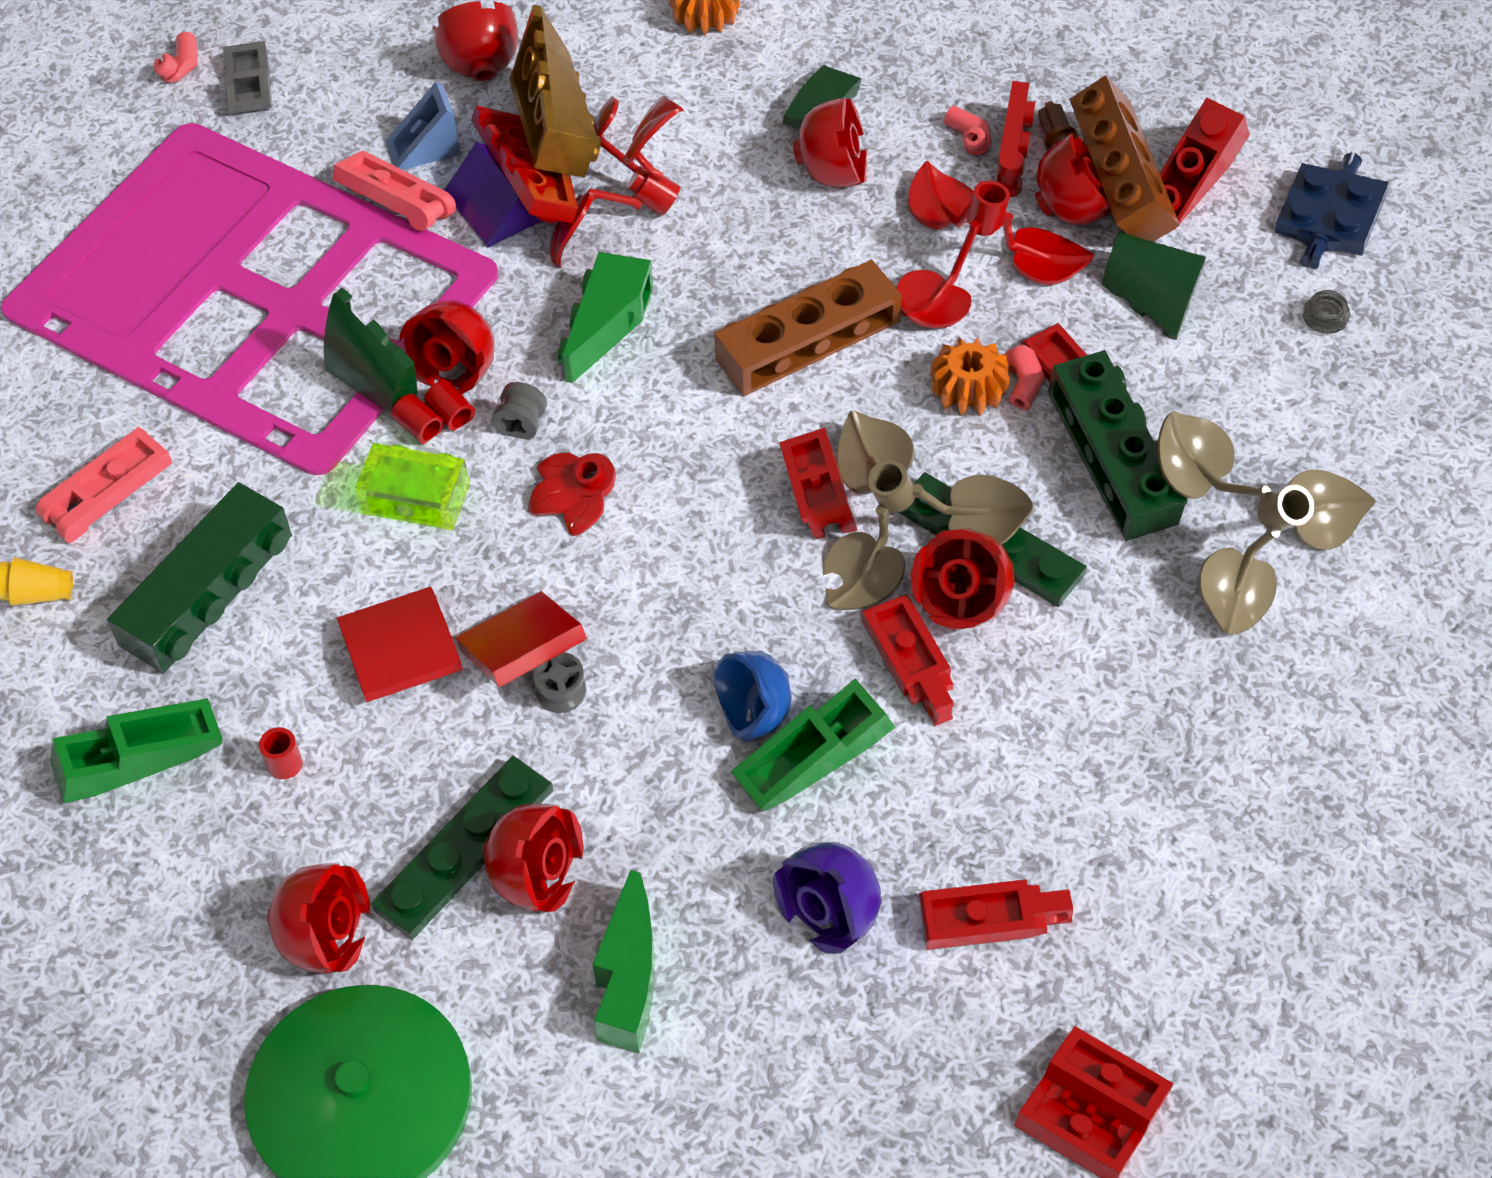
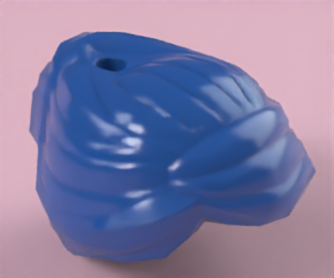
M761 650L725 654L718 661L714 669V687L733 735L741 741L750 742L775 732L786 719L790 710L792 696L789 674L771 655ZM750 709L751 720L748 722L746 721V717L748 710Z

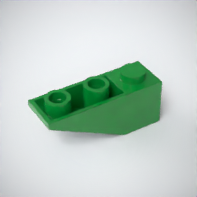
M598 252L593 269H586L582 281L583 297L581 303H574L570 315L571 331L569 337L561 339L558 349V364L564 365L566 382L573 383L643 321L653 290L651 260Z

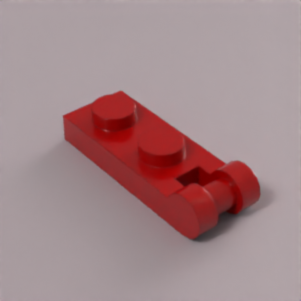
M1012 81L998 159L996 182L1008 189L1010 197L1019 195L1022 190L1023 182L1020 176L1024 172L1025 158L1027 159L1031 134V132H1024L1023 129L1024 127L1032 128L1036 101H1028L1029 82Z

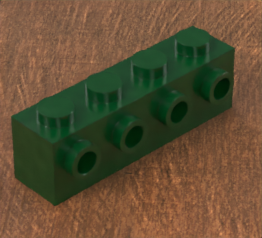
M1106 350L1053 365L1048 395L1125 541L1179 525L1188 499L1175 492L1164 479L1158 462V440H1153L1146 427V416L1143 408L1138 402L1134 403L1127 391L1126 379L1122 369L1119 366L1113 365Z
M237 482L106 619L118 646L163 674L175 661L184 658L189 652L192 643L209 625L216 623L221 618L225 607L241 590L247 589L254 582L257 573L273 556L280 554L285 549L292 533L284 508L242 483Z

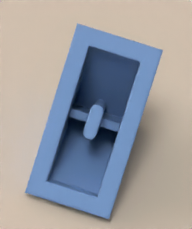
M435 82L386 139L394 166L405 170L461 155L454 113L443 84Z

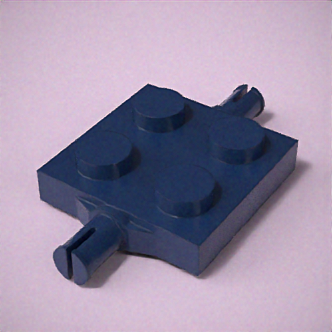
M1352 153L1345 154L1338 171L1302 163L1276 221L1275 233L1297 239L1307 246L1300 260L1303 266L1308 267L1312 258L1311 268L1317 269L1324 251H1344L1363 256L1386 199L1389 182L1356 175L1362 163V158L1356 153L1352 162Z

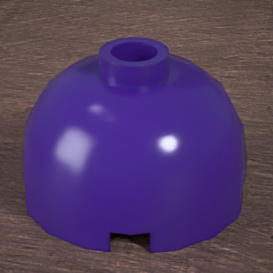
M839 842L811 843L800 848L782 862V868L774 873V896L782 916L790 923L796 915L819 936L808 941L820 951L841 954L865 936L874 926L882 903L879 881L870 862L851 847ZM831 920L833 923V926L828 929H821L819 926H817L826 925Z

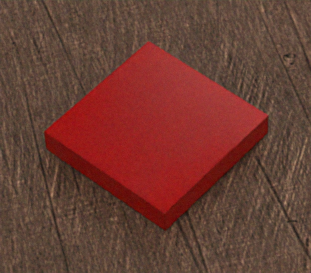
M542 591L455 637L463 654L498 687H502L587 639L582 624Z

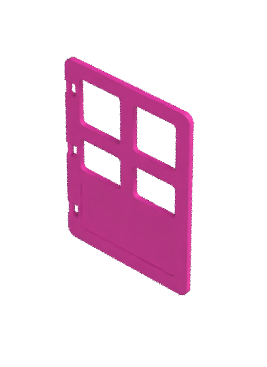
M188 123L178 127L4 299L1 309L8 321L48 340L308 474L324 475L336 467L384 411L383 408L357 392L323 432L311 434L239 398V393L295 332L306 331L324 340L329 308L323 306L322 302L377 243H387L457 276L454 283L438 301L456 300L474 307L496 282L498 267L492 259L427 229L418 231L411 226L408 220L202 125ZM297 205H305L348 225L349 229L294 287H284L240 265L291 209ZM215 291H224L267 312L268 316L210 378L202 379L155 355L163 344ZM52 317L69 324L61 334L44 325ZM389 337L394 344L406 352L404 339L399 342V340ZM161 372H164L179 381L169 390L153 382V380ZM274 428L293 437L284 448L265 439Z

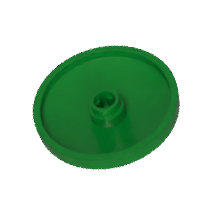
M347 986L320 994L295 1008L272 1029L263 1041L252 1062L246 1081L244 1095L246 1124L259 1156L276 1178H427L448 1157L464 1130L471 1106L472 1076L463 1043L449 1020L429 1002L417 995L389 986Z

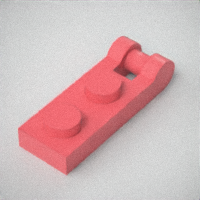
M364 150L334 164V181L350 188L356 194L364 195L382 204L390 211L407 217L411 226L418 231H424L433 226L436 219L444 220L455 213L456 204L448 192Z
M137 427L42 497L36 505V514L47 524L51 525L54 523L56 525V532L67 543H72L85 534L92 523L173 464L169 452L142 428ZM75 502L79 503L72 510L68 511V507H70L72 504H74Z

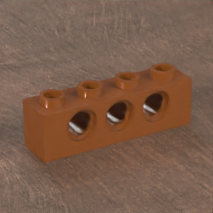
M1105 75L1069 100L1116 224L1128 235L1154 242L1179 227L1180 224L1131 102Z
M871 259L856 267L847 268L839 275L818 285H811L788 299L770 304L762 311L741 321L732 322L715 332V360L744 397L899 323L902 295Z

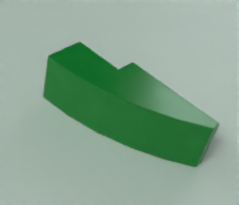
M855 678L817 711L809 705L730 772L764 812L789 800L871 748L896 727Z
M206 698L106 716L105 729L55 737L52 739L50 763L64 804L98 796L196 759L220 746L223 738L209 700Z
M630 870L592 964L596 986L606 989L595 1016L594 1025L597 1041L638 1054L640 1053L650 1019L655 985V950L649 903L640 872Z

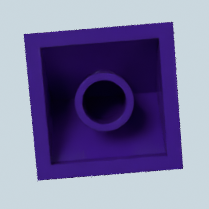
M479 142L474 144L444 189L453 197L457 211L487 248L542 221L535 215L528 213L487 145Z

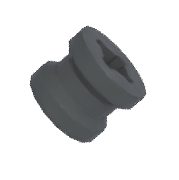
M510 382L505 385L501 393V405L497 406L491 418L492 425L502 435L530 440L534 438L538 430L539 422L537 418L541 417L545 412L547 398L543 392L530 384Z
M563 652L533 669L536 697L540 705L546 710L554 713H567L576 709L583 702L586 696L584 670L580 660L573 654Z

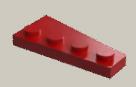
M475 105L471 121L528 213L549 223L563 221L573 224L578 206L571 176L534 168L519 115Z

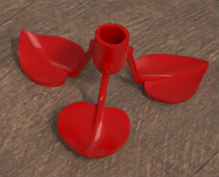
M611 96L605 102L597 115V119L593 121L596 136L600 137V146L634 173L627 185V189L632 191V197L592 188L584 195L579 194L576 197L578 209L573 224L558 221L553 230L550 241V256L555 266L561 268V257L564 248L588 212L593 200L603 199L630 205L636 210H639L642 204H644L661 216L665 215L671 208L680 192L681 186L654 168L641 153V149L666 122L679 112L684 111L681 106L666 96L659 97L641 120L633 135L632 143L624 155L608 142L603 134L617 113L618 99ZM636 159L641 166L635 164L633 160Z
M926 161L916 173L910 186L908 207L912 216L921 224L932 229H944L951 224L960 228L964 223H968L970 228L951 273L946 280L938 273L930 270L911 271L899 280L896 289L902 295L901 313L911 322L927 328H947L962 320L971 307V295L966 290L953 284L959 276L976 234L990 236L999 230L1001 226H1003L1007 249L1016 252L1013 258L1015 269L1027 279L1040 284L1053 285L1067 281L1089 265L1093 260L1094 254L1067 238L1041 228H1021L1016 231L1013 238L1011 226L1013 214L1006 212L1010 193L1004 185L995 181H982L975 186L973 191L966 184L942 173L929 161Z

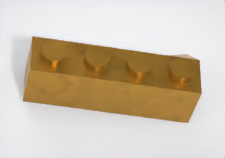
M532 5L510 76V84L533 166L536 169L585 178L590 162H596L599 156L600 137L596 136L593 126V115L588 111L586 94L581 90L579 72L575 71L569 51L542 7Z

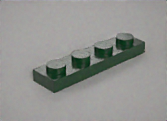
M926 472L914 483L921 484L926 492L943 504L952 506L950 498L952 487ZM915 498L906 510L898 512L935 535L949 530L951 516L941 514L920 498ZM1021 527L1007 542L1002 544L1013 563L1015 582L1058 608L1086 574V565Z
M512 755L371 902L373 911L413 941L485 864L483 847L489 833L499 818L509 810L522 804H541L553 792L552 782Z

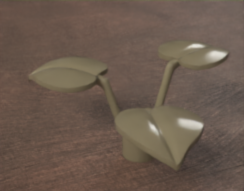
M851 410L840 434L837 464L843 482L850 489L860 494L873 493L879 504L876 508L879 519V537L876 541L868 533L854 532L840 537L830 547L823 564V576L835 573L842 578L843 584L838 589L826 588L828 606L835 610L867 608L879 604L895 592L905 573V559L903 554L896 548L885 546L889 537L888 514L890 512L897 513L906 510L915 498H920L941 514L951 516L949 530L969 528L992 536L1001 545L1007 542L1032 514L1033 502L1022 489L1006 480L990 475H973L954 484L950 493L952 506L943 504L926 492L921 484H913L907 473L912 465L915 452L914 444L908 433L892 422L872 418Z
M1176 411L1169 413L1161 426L1157 443L1159 467L1164 479L1175 492L1189 499H1198L1203 497L1213 486L1218 491L1260 498L1257 514L1260 522L1267 528L1266 532L1246 549L1244 555L1234 548H1223L1215 551L1206 558L1199 571L1198 588L1201 599L1219 629L1227 635L1239 634L1253 627L1267 613L1274 601L1277 590L1275 570L1265 561L1253 560L1257 551L1270 540L1279 537L1281 531L1292 527L1297 537L1313 549L1330 550L1336 548L1351 537L1362 518L1375 504V499L1355 483L1337 474L1323 470L1303 471L1294 476L1286 487L1272 491L1269 486L1259 488L1223 482L1219 478L1226 476L1231 471L1235 456L1232 441L1220 426L1205 418L1188 416Z

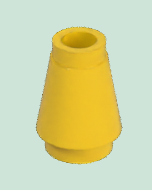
M14 557L12 562H0V600L9 601L11 606L59 601L61 599L71 600V590L74 582L72 570H63L62 568Z

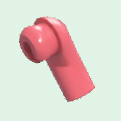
M182 32L176 36V55L174 57L169 54H162L163 61L159 58L155 60L154 70L160 75L161 80L168 83L178 82L197 67V39L190 32Z
M955 105L949 108L944 118V124L962 133L965 150L975 156L987 152L992 143L988 122Z
M1018 345L1016 348L1008 349L1004 354L1007 356L1008 364L1011 365L1008 368V372L1016 373L1019 379L1009 397V403L1024 410H1029L1045 381V375L1034 350L1024 345Z

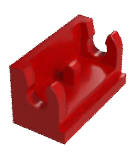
M825 427L779 442L803 524L809 523L813 536L816 539L824 538V527L831 523H838L843 533L858 531Z

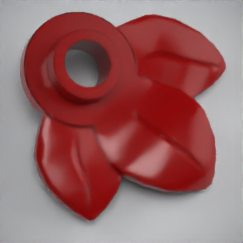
M562 452L547 457L537 465V470L544 480L538 483L531 493L528 505L529 513L536 516L563 513L566 527L572 536L580 535L591 528L604 513V497L612 491L615 484L616 470L610 459L599 453H590L578 457L568 452ZM597 470L592 478L584 479L589 473Z

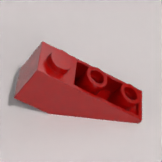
M1207 97L1159 173L1179 224L1232 165L1250 136L1244 115Z

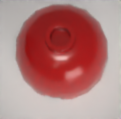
M473 1L454 6L441 13L437 17L439 26L433 25L432 31L439 56L451 71L465 77H472L476 81L490 80L497 75V72L502 71L514 59L519 42L517 22L511 7L501 2H494L495 9H482L481 1Z
M850 98L833 99L814 107L805 115L800 125L799 138L793 140V152L797 164H805L806 170L812 178L821 185L831 188L850 187L866 182L867 149L860 150L859 136L864 135L858 111Z
M1069 134L1044 153L1038 164L1036 180L1040 191L1035 193V199L1047 216L1054 213L1064 223L1076 226L1092 224L1112 213L1087 145L1081 138L1076 137L1074 139L1073 134Z
M456 300L435 301L412 315L405 322L399 334V342L404 338L405 353L414 361L416 379L429 386L434 384L435 379L438 381L448 380L453 386L459 388L458 391L461 394H464L473 389L482 380L494 359L495 339L490 325L482 314L473 307ZM459 362L467 368L464 374L454 380L439 376V371H450Z
M969 528L947 530L935 535L936 537L931 539L926 546L921 547L915 555L910 573L912 594L916 602L921 603L924 610L931 615L928 617L934 623L951 629L978 627L998 616L1010 601L1015 584L1013 563L1005 548L992 536Z
M522 804L506 812L499 818L489 833L483 847L486 874L493 890L510 904L525 910L554 912L566 903L575 883L573 881L562 885L573 858L583 859L582 829L576 815L571 810L562 809L554 804ZM559 877L557 882L549 888L547 887L546 880L553 881Z
M337 863L301 867L287 876L280 883L267 914L271 937L280 955L291 964L306 971L316 973L348 971L358 961L365 937L352 943L361 914H370V900L365 882L356 869L351 866H340ZM348 935L349 938L338 948L335 940H342Z

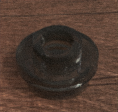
M1322 290L1315 293L1307 300L1303 309L1305 323L1311 329L1325 334L1337 333L1343 330L1350 318V309L1346 299L1340 293L1332 290Z

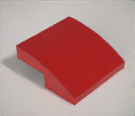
M431 586L336 617L366 703L463 670L449 628Z
M1074 1025L1050 1060L1045 1075L1019 1111L1014 1126L1100 1178H1120L1169 1095L1174 1083Z

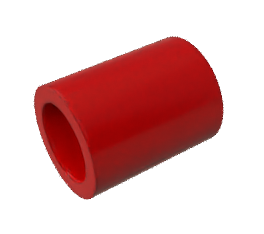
M448 380L437 381L427 390L424 396L425 404L443 418L444 424L452 431L470 422L475 416L474 406Z
M407 394L401 397L392 409V419L421 444H426L443 430V418L414 394Z
M275 727L269 729L261 736L259 749L270 775L277 779H289L298 774L302 768L303 759L294 734L286 728Z

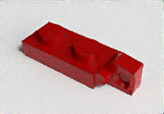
M908 594L862 610L861 621L903 696H907L911 705L921 702L934 726L952 720L954 702L948 691L954 689V684L950 677L951 667Z
M1027 879L928 890L919 893L926 950L1035 938V936L1048 933L1047 925L1071 923L1074 911L1070 889L1041 892L1040 885H1028Z

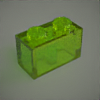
M373 443L355 486V491L362 514L453 531L470 487L465 459L456 458L448 453L434 454L412 450L403 445L390 446Z

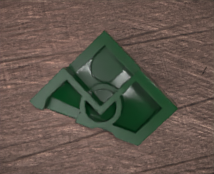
M1118 232L1101 285L1115 296L1126 299L1130 303L1131 309L1140 316L1148 315L1164 328V335L1168 338L1177 340L1188 313L1191 298L1203 272L1206 257Z
M341 288L332 296L324 334L325 370L391 414L394 405L401 397L407 394H418L414 361L389 339L385 330L374 319L365 326L351 311L350 301L353 296Z

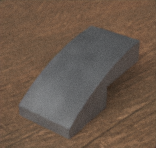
M265 41L223 47L226 70L224 79L229 114L272 108L268 51Z

